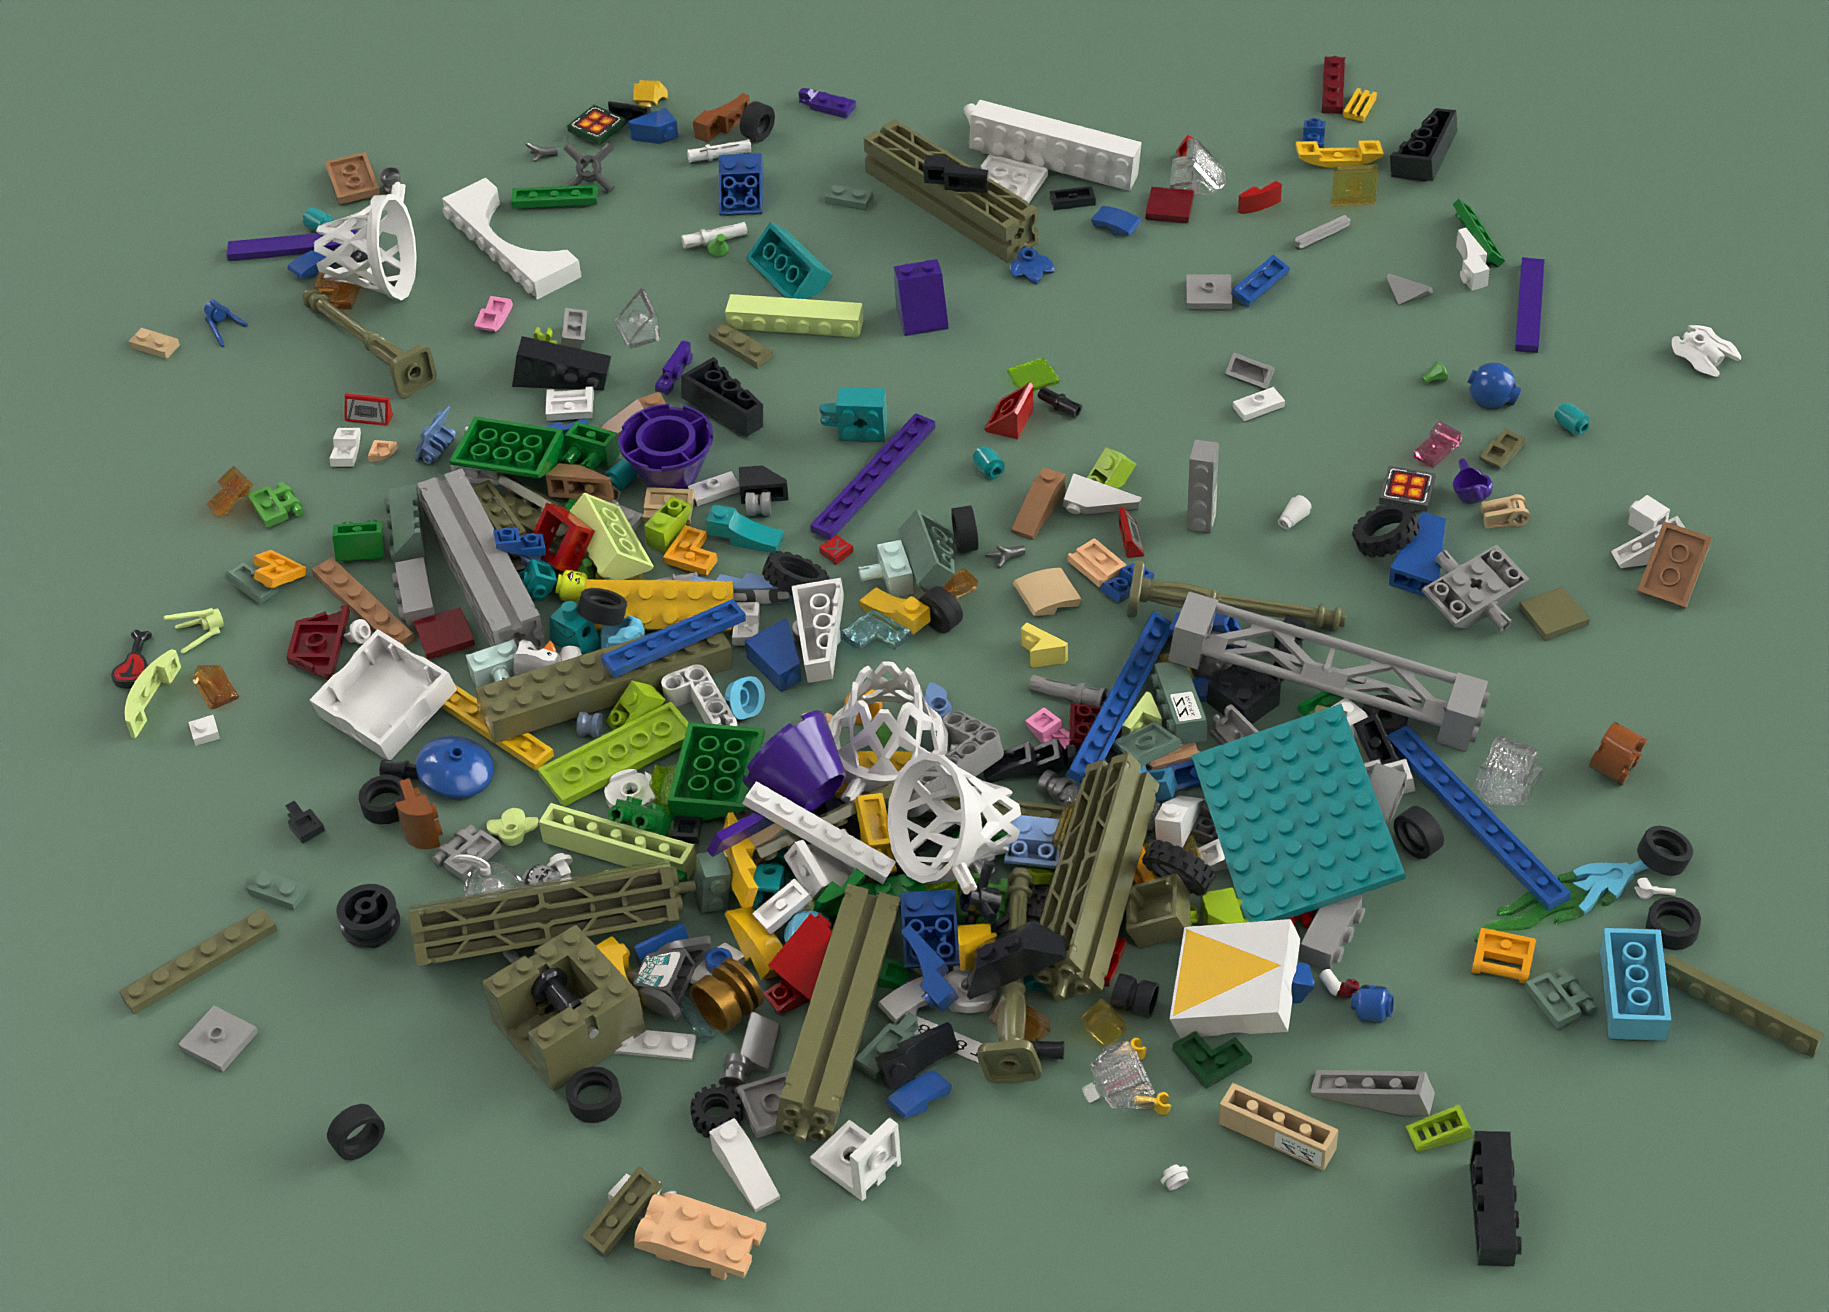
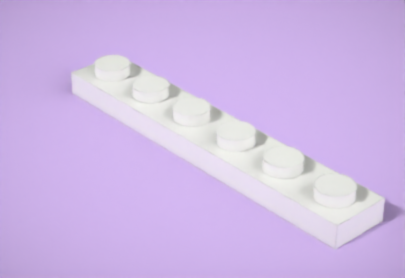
M757 781L742 803L853 868L859 869L881 884L885 882L896 863L895 860Z

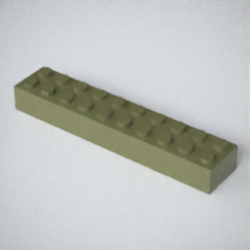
M721 631L614 678L602 664L601 655L645 637L642 636L477 687L478 710L494 742L497 743L576 718L580 712H587L589 714L614 706L631 681L653 685L657 691H661V681L664 676L691 665L704 666L710 675L731 669V645Z

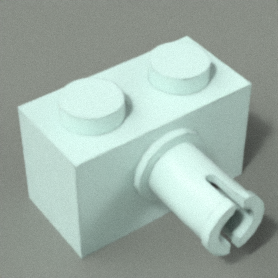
M901 540L878 544V564L858 567L861 583L882 578L888 594L895 597L914 594L913 573Z
M514 639L466 655L470 676L476 688L514 676V658L518 649Z

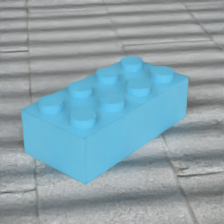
M1604 928L1600 955L1609 1039L1667 1041L1671 1014L1661 930Z

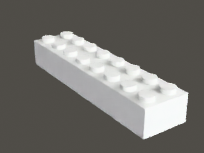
M979 100L971 113L970 149L1047 168L1052 171L1127 191L1131 190L1138 177L1142 142Z

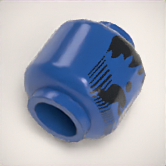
M1365 984L1359 988L1358 993H1353L1351 1009L1356 1010L1357 1017L1361 1021L1383 1023L1387 1017H1391L1393 1014L1394 995L1390 994L1389 990L1384 986Z

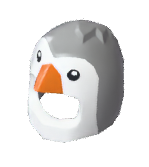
M521 640L514 658V676L561 662V657L556 653L554 644L549 641L543 649L537 650L530 641Z

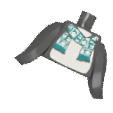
M700 936L667 943L657 952L647 954L639 970H629L627 979L638 991L643 1006L654 1013L671 1017L676 1021L683 1013L680 1003L697 966L696 962L701 960L711 948V936Z

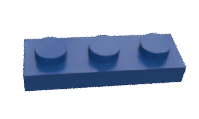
M1272 255L1236 285L1231 295L1246 307H1249L1286 276L1290 267L1275 255Z

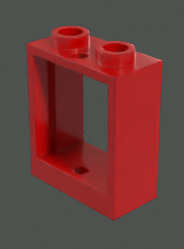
M546 503L533 534H543L546 556L541 557L556 569L577 571L595 530L566 508ZM561 522H563L569 528L555 555L549 548Z

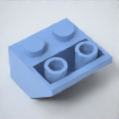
M1020 815L1011 821V824L1018 828L1020 833L1017 841L1007 845L1009 851L1005 853L1004 863L1056 869L1066 837L1065 820Z

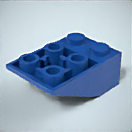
M762 154L719 155V215L762 214L764 188Z
M955 889L900 893L902 930L907 925H910L945 962L946 966H959ZM903 937L905 969L921 968L916 953Z

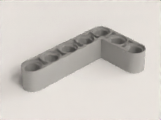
M952 711L943 717L949 743L958 745L944 756L957 765V767L976 777L1003 757L1004 751L999 732L996 728L961 711ZM935 766L927 770L928 772H938ZM920 776L918 779L931 793L946 789L941 777ZM914 788L909 802L920 798V795ZM927 803L908 810L907 816H919L929 810L930 807Z

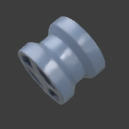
M580 712L577 719L578 737L591 735L593 738H599L603 727L602 714L594 713L593 715H588L587 712Z

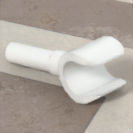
M1647 878L1638 879L1639 887H1634L1638 896L1644 900L1652 897L1653 894L1675 896L1676 893L1675 889L1651 886Z

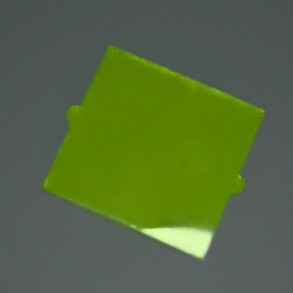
M1044 357L1007 369L1008 374L1013 380V385H1016L1018 389L1029 382L1033 384V391L1059 383V379L1054 373V368L1049 366Z

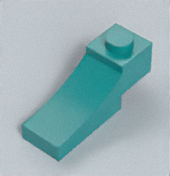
M713 504L706 519L707 534L730 538L732 546L776 553L784 538L783 530L754 522L739 514L736 508Z

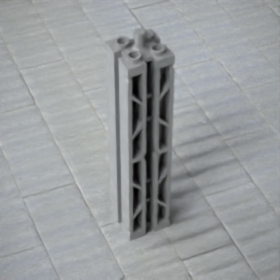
M463 469L444 474V480L434 477L417 483L419 495L423 502L424 517L427 523H429V527L489 646L492 647L514 639L517 648L519 642L525 640L530 641L537 650L543 649L546 644L541 631L540 614L535 609L534 603L507 552L496 548L493 534L495 529L468 478H466Z

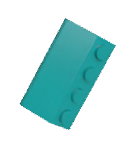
M769 222L746 257L786 298L808 299L820 294L833 276L787 229Z

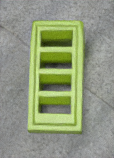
M1460 1104L1406 1125L1408 1134L1417 1152L1473 1137ZM1457 1122L1458 1127L1453 1128L1451 1123ZM1446 1125L1448 1131L1442 1132L1440 1126ZM1434 1127L1437 1135L1432 1137L1429 1128ZM1423 1130L1426 1140L1421 1141L1417 1131Z

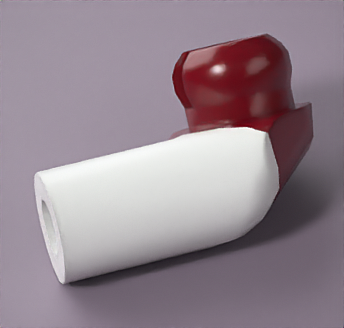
M1330 969L1322 971L1319 975L1321 981L1334 996L1352 998L1353 993H1357L1360 988L1359 983L1355 979H1347L1345 983L1339 982Z

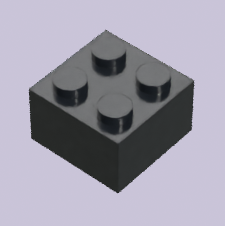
M1233 664L1208 682L1207 703L1223 716H1225L1226 707L1232 704L1253 724L1280 705L1281 684L1268 674Z

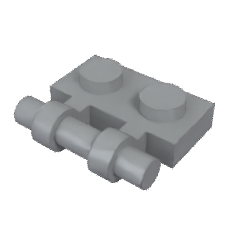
M469 824L465 829L457 831L454 834L455 837L449 843H443L437 849L438 852L432 856V860L437 865L444 861L445 869L465 881L479 867L464 862L457 864L453 861L454 857L465 854L487 861L501 849L500 841L483 830L477 832L476 828Z

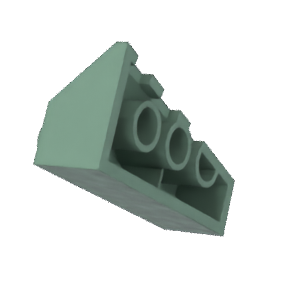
M415 484L388 489L389 499H385L387 513L391 514L386 515L388 528L392 529V531L388 532L390 546L394 545L393 548H390L392 562L424 557L425 566L427 567L421 505L417 486Z
M916 509L898 529L902 539L901 542L906 550V556L910 561L917 586L923 591L930 590L935 586L943 588L955 575L954 560L951 558L954 555V550L950 548L953 545V540L950 538L953 535L952 531Z

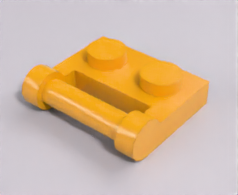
M1481 928L1472 973L1479 975L1480 972L1517 979L1519 983L1526 984V981L1529 979L1536 939ZM1483 958L1522 965V969L1484 962Z

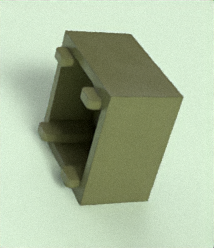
M1178 874L1132 885L1126 904V931L1138 947L1144 948L1182 938L1184 927H1190V891Z

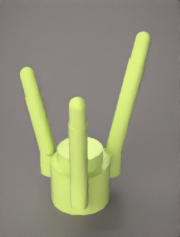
M218 608L165 615L163 617L164 620L199 617V619L178 624L175 626V629L178 630L201 624L204 631L209 630V632L181 650L182 654L193 649L211 636L220 633L219 628L224 627V622Z

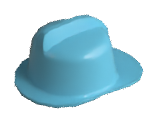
M752 676L740 678L730 683L723 698L736 719L743 720L753 717L761 711L765 692L758 678Z

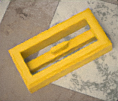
M1357 88L1343 112V118L1363 122L1377 99V92L1369 94V91L1365 90L1362 93L1361 89ZM1365 100H1368L1360 116H1357Z

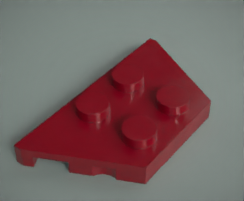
M349 605L340 606L341 611L327 615L325 611L316 614L314 617L297 620L286 656L288 664L329 680L335 674L344 638L343 635L350 615Z

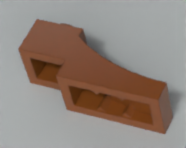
M742 93L731 102L710 111L704 110L693 120L695 138L709 143L720 132L728 134L740 123L744 109L750 104L749 95Z

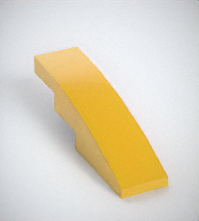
M733 812L728 813L723 829L738 822ZM749 838L724 851L732 873L730 884L742 909L753 906L758 886L753 879L757 868L752 861L755 847Z

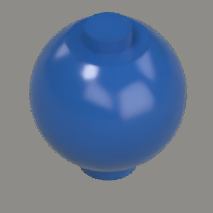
M1494 362L1481 365L1477 371L1472 370L1467 381L1471 384L1469 391L1473 400L1481 407L1487 409H1498L1506 403L1514 405L1522 389L1516 386L1515 376L1508 367Z

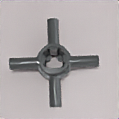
M568 143L563 150L577 162V175L566 186H578L583 180L597 181L610 193L615 187L601 174L602 166L600 162L614 147L607 143L595 156H582ZM589 163H592V168L595 169L592 173L589 170L583 171V168H586Z

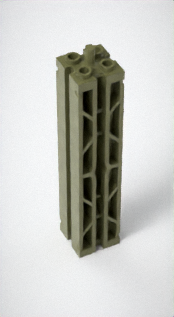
M896 119L882 126L880 132L874 131L863 138L864 152L867 153L865 158L866 173L871 176L874 175L877 180L992 254L1000 256L1006 263L1017 257L1021 248H1031L1038 243V229L1033 226L1038 223V208L1029 205L1027 201L989 178L988 193L944 190V184L924 183L923 165L926 155L948 156V160L967 167L971 166L907 126L901 125Z
M1129 752L1112 757L1110 764L1105 760L1087 764L1086 776L1083 777L1042 913L1040 924L1064 936L1066 939V959L1032 973V975L1038 982L1047 984L1046 989L1057 1001L1076 997L1077 993L1087 995L1103 990L1104 977L1107 976L1156 800L1155 793H1158L1160 785L1148 771L1144 773L1139 772L1141 764Z
M669 860L658 863L642 864L438 900L426 904L411 905L408 916L411 933L413 934L417 966L545 944L574 925H577L586 936L662 923L663 921L679 920L678 912H684L680 894L696 891L695 880L679 883L676 866H670Z
M847 884L785 1080V1088L782 1090L779 1101V1112L775 1129L781 1130L786 1134H795L794 1140L798 1143H804L807 1134L808 1138L815 1142H826L833 1136L853 1070L854 1060L858 1053L878 986L877 982L889 949L890 939L894 932L900 897L879 892L877 897L869 895V889Z

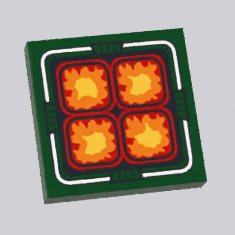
M593 105L569 123L567 129L568 132L600 145L626 125V119Z

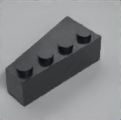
M1435 108L1424 119L1421 127L1411 133V138L1407 142L1403 141L1399 146L1400 149L1390 155L1391 177L1422 181L1434 180L1457 133L1456 110Z
M522 336L516 355L512 387L577 390L593 387L594 390L604 391L611 356Z
M715 357L681 375L682 399L746 437L763 427V404L748 389L744 390L741 387V382L736 378L732 379L729 376V371L725 367H720Z
M1475 1131L1469 1168L1478 1266L1514 1267L1516 1255H1521L1522 1241L1521 1236H1516V1229L1519 1228V1212L1515 1211L1517 1189L1516 1185L1513 1184L1514 1161L1512 1160L1511 1132Z

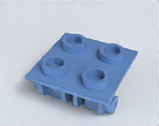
M450 406L443 413L439 411L433 419L432 426H426L420 435L422 440L416 447L418 452L416 462L423 458L426 464L435 463L455 439V431L444 427Z

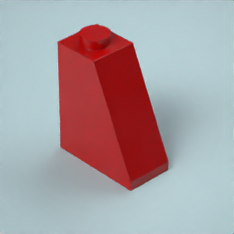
M811 913L768 964L773 971L810 1001L832 934V930L829 929L831 923L822 915L818 914L815 917Z

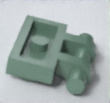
M1564 967L1556 971L1557 979L1549 971L1526 981L1525 990L1556 1029L1579 1019L1582 1012L1580 1009H1584L1588 1015H1592L1597 1010V1007L1592 1002V996L1587 991L1581 989L1575 975L1568 973ZM1566 991H1569L1573 996L1570 997Z

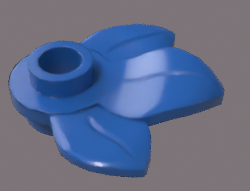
M1030 247L1019 250L1017 259L1010 267L1013 278L1024 275L1034 284L1040 281L1043 272L1054 273L1055 270L1054 264L1048 257L1039 255L1035 249Z

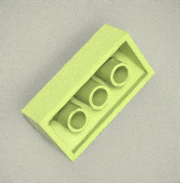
M583 493L570 512L595 530L587 551L589 558L597 567L598 574L605 579L609 577L614 580H624L651 571L654 566L620 506Z

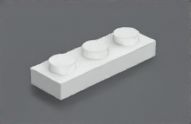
M646 1030L636 1038L631 1036L622 1042V1047L615 1050L616 1052L613 1054L692 1060L697 1036L693 1034Z

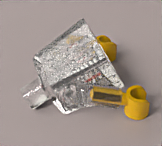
M1133 1038L1131 1044L1127 1039H1124L1120 1043L1106 1045L1096 1061L1091 1064L1090 1069L1096 1081L1082 1088L1089 1103L1103 1096L1111 1108L1152 1109L1154 1107L1155 1112L1159 1115H1167L1171 1109L1170 1104H1162L1168 1103L1169 1095L1167 1093L1161 1092L1156 1098L1153 1096L1155 1091L1140 1061L1145 1058L1147 1048L1145 1046L1141 1047L1142 1041L1139 1038Z

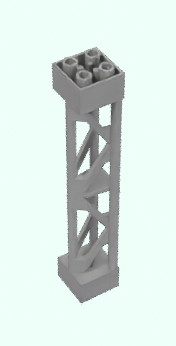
M1193 592L1188 593L1175 625L1168 661L1198 670L1201 659L1205 655L1441 727L1437 743L1467 751L1469 742L1475 743L1479 728L1474 726L1481 725L1485 711L1480 707L1486 708L1490 695L1489 692H1485L1488 683L1486 680L1459 672L1457 674L1228 606L1219 603L1216 599ZM1216 613L1252 623L1251 628L1227 633L1212 631ZM1273 634L1292 654L1244 639ZM1295 637L1331 647L1326 663L1322 664L1313 661L1294 641ZM1227 645L1237 647L1236 649H1226ZM1336 649L1371 659V663L1346 669L1332 667ZM1246 656H1267L1273 658L1283 668L1247 658ZM1296 666L1303 667V670L1301 671V670H1300L1298 667H1296ZM1393 670L1413 691L1371 679L1364 675ZM1415 673L1454 684L1449 702L1434 698L1414 678ZM1346 681H1349V682H1352V683H1356V684L1346 685ZM1382 691L1402 700L1405 705L1364 692ZM1415 702L1424 704L1423 708H1421V707H1420L1417 703H1415Z

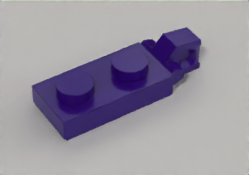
M801 88L798 92L799 103L810 106V110L847 118L856 107V100L812 91L809 88Z
M681 341L662 369L663 374L655 384L656 392L668 395L674 389V382L681 378L683 369L686 365L689 366L692 361L693 353H691L690 342Z

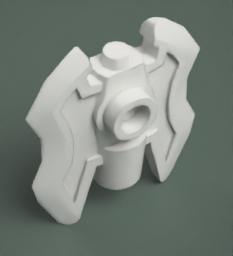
M1689 325L1688 330L1690 333H1684L1683 340L1678 336L1672 338V348L1675 354L1689 360L1694 369L1702 373L1718 377L1719 371L1715 366H1718L1725 356L1735 361L1741 360V355L1730 341L1718 337L1710 327Z

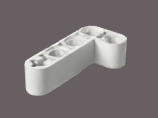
M691 665L667 674L662 678L661 684L665 703L671 701L677 707L692 701L706 724L737 726L736 718L733 716L732 711L704 666Z

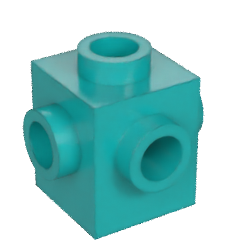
M531 559L525 569L519 573V577L531 599L544 601L557 583L553 566L535 559Z

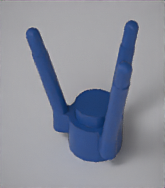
M211 299L204 306V313L207 315L205 321L209 323L220 346H224V342L214 321H223L227 316L245 327L247 326L245 321L230 313L229 308L221 305L214 299Z

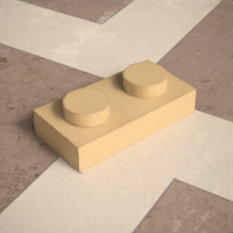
M140 328L128 341L130 348L165 359L180 346L177 338Z

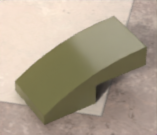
M1504 428L1496 441L1491 440L1479 459L1501 469L1521 450L1525 444V437Z

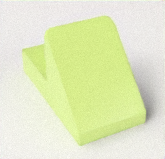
M1146 692L1125 720L1122 725V736L1154 721L1162 726V718L1151 693Z

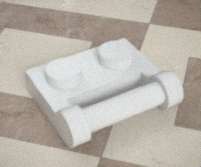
M593 387L566 391L547 389L546 420L560 421L593 418Z

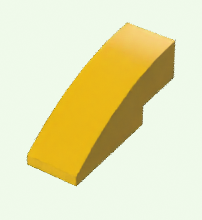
M751 907L726 911V919L745 961L752 960L760 980L779 976L768 966L783 947L775 933L773 932L770 935L752 914L755 910Z

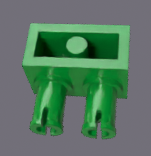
M576 421L565 434L567 452L558 460V463L574 465L577 460L583 461L580 464L581 466L593 471L598 466L609 468L620 455L617 433Z
M368 520L364 523L349 521V524L343 522L342 524L333 525L332 538L335 561L353 562L362 559L374 561L384 558L385 544L382 521L373 520L371 522Z
M627 796L626 800L617 799L615 806L611 807L608 811V818L611 821L668 837L674 815L665 812L666 806L651 803L650 807L641 805L642 799Z

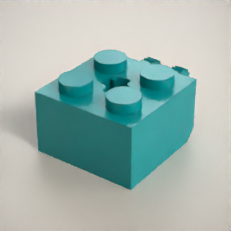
M843 387L838 390L836 403L820 405L819 410L821 415H823L820 418L821 424L826 427H838L839 440L885 442L888 423L885 388Z

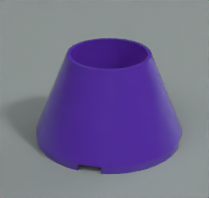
M659 404L642 409L629 417L622 425V431L620 436H618V445L622 456L648 487L688 489L689 485L695 483L713 442V429L709 419L697 409L683 405V408L670 407L669 404Z
M818 710L802 715L803 721L794 727L789 723L763 745L746 767L750 771L748 776H742V782L747 788L751 789L757 781L809 812L820 807L837 792L846 779V773L827 718ZM830 781L829 786L820 795L807 803L809 798L823 784Z

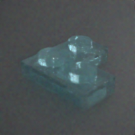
M872 609L843 629L840 639L858 650L874 639L895 650L911 638V630Z

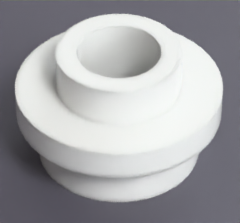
M1173 1165L1163 1172L1164 1177L1161 1179V1183L1163 1186H1167L1169 1191L1178 1189L1189 1181L1187 1175L1189 1171L1185 1166Z

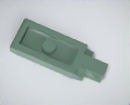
M908 1013L899 1024L896 1022L891 1024L889 1022L855 1058L854 1066L877 1080L881 1075L875 1057L898 1048L897 1043L915 1036L914 1033L919 1028L918 1018Z

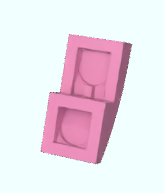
M491 296L486 309L481 308L474 325L475 329L492 332L498 331L512 309V300Z
M1042 708L1025 720L1026 726L1041 743L1057 738L1064 748L1065 745L1069 744V732L1062 728L1061 719L1046 708Z

